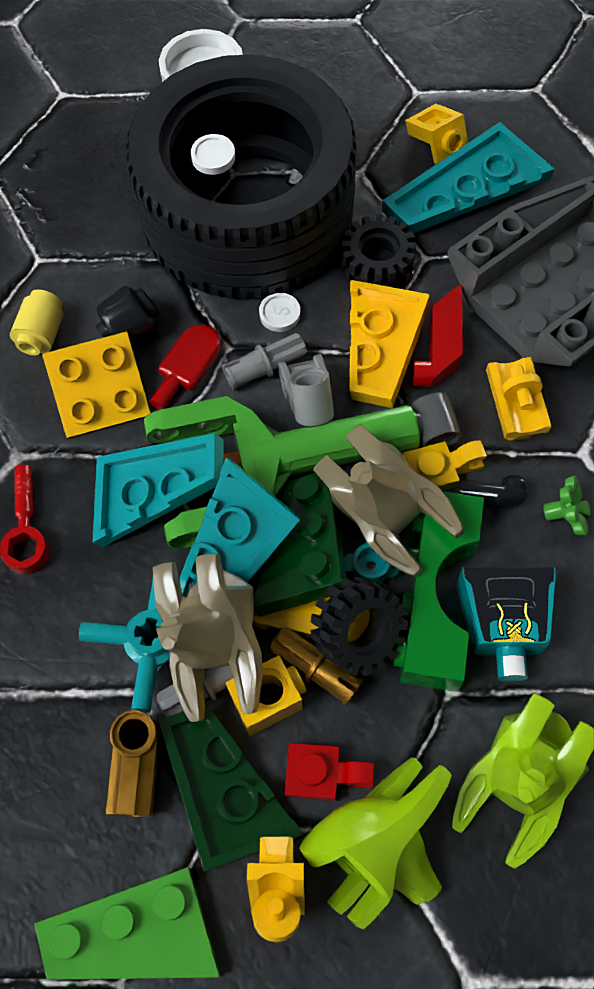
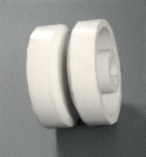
M208 29L187 31L174 37L161 52L159 66L162 82L170 75L196 62L220 56L243 55L242 48L232 37L220 31Z

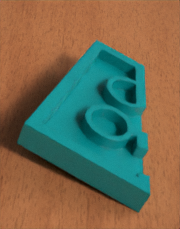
M213 433L97 457L92 543L105 547L215 488L224 463V439Z
M229 457L225 458L218 483L212 498L208 502L201 527L194 544L191 546L179 578L184 597H187L191 588L197 583L195 557L220 553L222 570L230 571L248 582L301 520L297 514Z

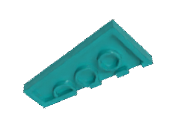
M499 122L382 200V212L388 218L390 216L397 218V226L404 222L408 225L407 233L412 231L414 234L552 179L554 168Z

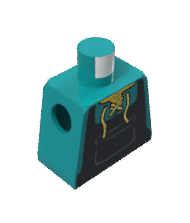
M463 567L456 582L457 593L466 630L469 632L472 653L477 656H496L499 681L518 682L528 679L526 656L541 655L550 643L556 576L555 567Z

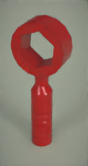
M23 464L17 465L14 468L15 516L18 519V527L7 532L1 540L0 557L11 571L17 574L28 575L37 572L45 565L50 550L44 536L39 530L30 526V519L33 516V472L30 465ZM27 539L36 542L34 556L22 562L13 558L15 545Z

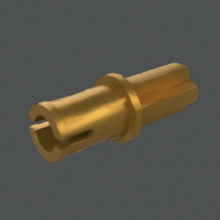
M284 627L281 629L271 643V651L277 656L279 655L281 659L291 666L294 665L298 671L304 674L305 682L314 681L342 701V704L345 706L350 702L353 697L352 695L357 692L364 680L361 677L349 674L345 670L343 671L318 652L315 646L289 628Z

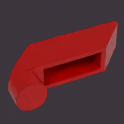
M461 285L455 287L432 306L430 317V361H414L412 386L434 387L460 366L463 354Z

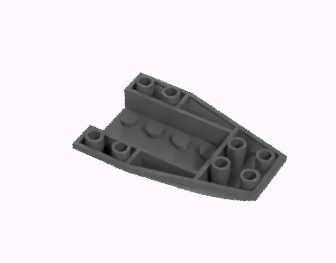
M594 175L508 207L448 249L447 255L458 282L462 286L468 306L523 358L531 357L532 362L570 367L594 348Z

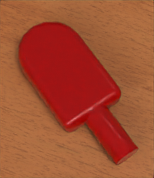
M201 324L189 327L182 333L158 367L159 374L165 380L149 401L157 410L165 409L180 387L193 391L198 386L221 351V338L215 329Z

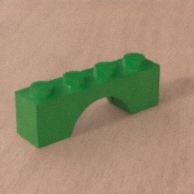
M443 491L450 499L462 523L464 534L458 539L455 538L432 517L423 512L412 522V532H418L420 536L418 548L410 547L409 552L418 562L423 572L417 578L414 577L412 592L403 591L401 605L405 607L407 614L401 616V618L408 621V630L403 646L399 644L395 646V652L398 655L393 660V666L402 668L400 683L458 692L465 677L469 632L457 626L446 616L437 599L435 581L447 566L459 560L473 557L480 540L484 497Z

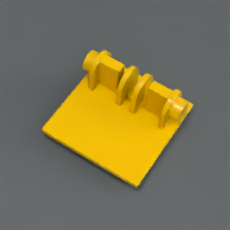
M127 331L42 354L67 438L139 419L151 414Z

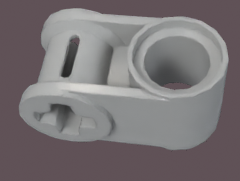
M317 354L313 356V360L287 365L285 362L278 363L285 400L289 401L298 424L317 426L332 420L334 417V406L330 378L322 355Z

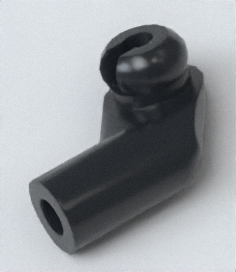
M518 475L506 476L502 480V485L464 481L460 487V494L484 497V507H518L527 498V493L525 492L527 482Z

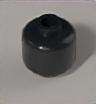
M123 286L97 306V314L101 322L95 326L103 338L127 331L133 348L157 330L158 321L156 317L160 315V312L141 287L134 290L130 286Z

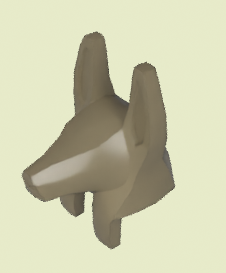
M359 424L345 438L359 452L365 463L358 462L350 470L351 476H349L326 455L317 463L313 470L329 488L334 505L360 527L370 548L386 563L405 574L417 578L423 570L403 545L398 534L422 512L432 517L457 539L464 534L462 523L450 499L436 484L417 474L394 445L377 440L362 424Z
M220 553L195 557L197 583L191 588L187 597H184L182 594L176 562L163 563L152 567L155 605L163 621L161 626L156 628L162 647L170 651V670L174 689L190 722L205 719L203 685L205 670L230 666L243 714L257 712L263 678L261 649L252 627L254 613L253 587L232 572L222 570Z

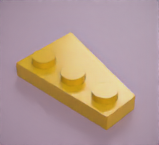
M350 280L351 346L349 391L351 399L393 408L431 305L430 294Z

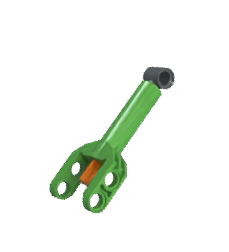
M442 392L425 395L417 399L412 406H401L280 433L263 424L254 411L227 396L158 410L144 418L146 438L152 443L163 444L213 433L218 436L234 433L238 451L224 454V461L225 458L229 457L275 497L290 476L314 471V467L326 455L338 466L364 460L354 446L345 438L359 424H362L377 440L394 445L400 452L417 449L420 439L422 440L423 447L446 441L449 447L462 438L450 396ZM207 507L181 512L175 519L165 524L166 541L170 548L183 549L189 548L194 544Z

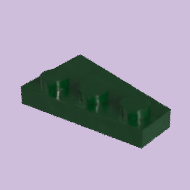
M316 473L288 481L285 484L281 502L297 514L301 520L263 563L253 599L254 612L258 617L314 602L319 598H328L330 596L326 590L331 585L341 590L339 581L347 578L339 511L332 501L329 488Z
M205 704V719L201 721L190 722L184 711L158 720L204 873L260 853L261 837H292L293 840L303 837L304 833L295 821L291 820L276 800L274 793L265 781L261 780L244 757L241 749L207 704Z

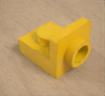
M434 104L405 120L408 135L430 144L434 164H438L468 144L464 115L439 104Z

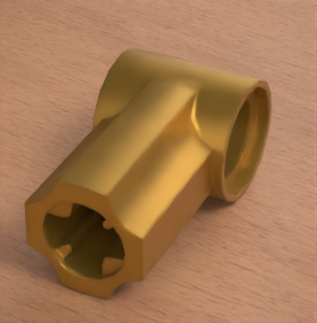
M131 710L122 713L115 719L110 729V742L113 745L106 806V814L153 817L158 753L162 748L164 739L159 724L142 711ZM137 724H146L149 732L146 743L138 749H129L126 742L129 730Z

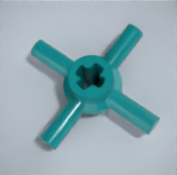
M153 580L148 610L135 615L128 622L127 626L81 622L79 628V641L124 645L128 656L138 664L131 710H138L144 713L151 712L158 667L170 662V651L162 647L158 637L153 639L152 646H147L144 642V639L152 638L153 632L163 622L155 605Z

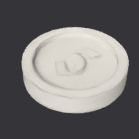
M209 134L202 136L192 145V163L202 173L209 175L221 174L230 169L235 162L234 145L230 139L223 135Z
M287 293L269 295L260 304V320L271 331H288L295 327L300 320V305L293 296Z

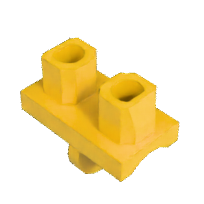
M531 357L522 358L511 363H488L486 372L504 438L509 441L531 438L534 434L549 432L551 423L541 392L542 382L535 372Z
M261 837L259 863H247V885L253 923L258 934L264 939L272 942L285 941L294 935L299 927L301 915H305L304 863H294L292 837Z

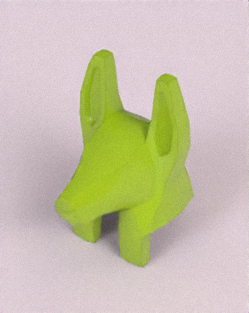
M535 692L521 713L504 716L490 750L470 768L459 789L452 820V828L462 833L481 806L492 795L514 810L524 814L521 828L505 859V863L514 869L524 864L540 850L557 828L565 798L589 771L586 763L594 750V728L580 721L572 732L568 722L560 714L552 712L555 705L547 698Z
M411 757L383 779L365 798L349 801L335 809L314 826L303 839L299 849L312 867H320L336 861L348 874L344 882L327 901L338 914L342 915L370 884L368 890L347 916L356 927L365 929L388 905L394 889L404 894L417 905L425 901L430 902L440 893L442 886L427 858L419 829L434 811L449 785L452 775L444 766L439 765L411 792L403 796L423 767L416 758Z

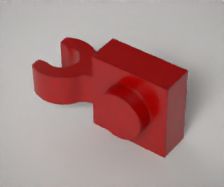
M289 743L285 796L287 798L336 801L337 786L373 789L374 763L339 762L340 748L336 746Z

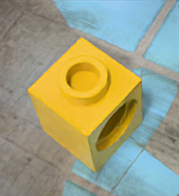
M279 655L262 663L263 678L261 686L275 684L283 691L282 697L276 703L265 705L259 702L257 712L243 714L234 678L225 682L250 737L303 710L300 695L307 691L302 678L294 665L286 668Z

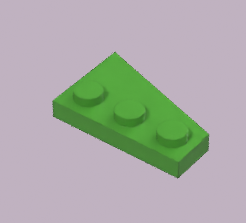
M189 867L34 923L47 980L221 977L191 868Z

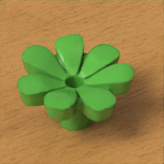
M574 475L565 479V487L560 489V501L544 504V514L547 521L564 518L571 524L576 535H587L588 523L584 516L591 515L590 505L586 500L581 501L582 489L577 476Z

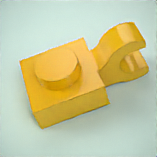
M481 440L466 443L453 452H449L446 441L403 452L404 458L413 470L436 484L442 491L458 488L460 481L458 474L474 472L484 468L482 460L487 457Z

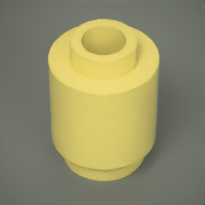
M33 290L30 296L23 299L10 331V338L21 352L36 356L51 350L64 316L62 311L63 303L56 295L45 290Z

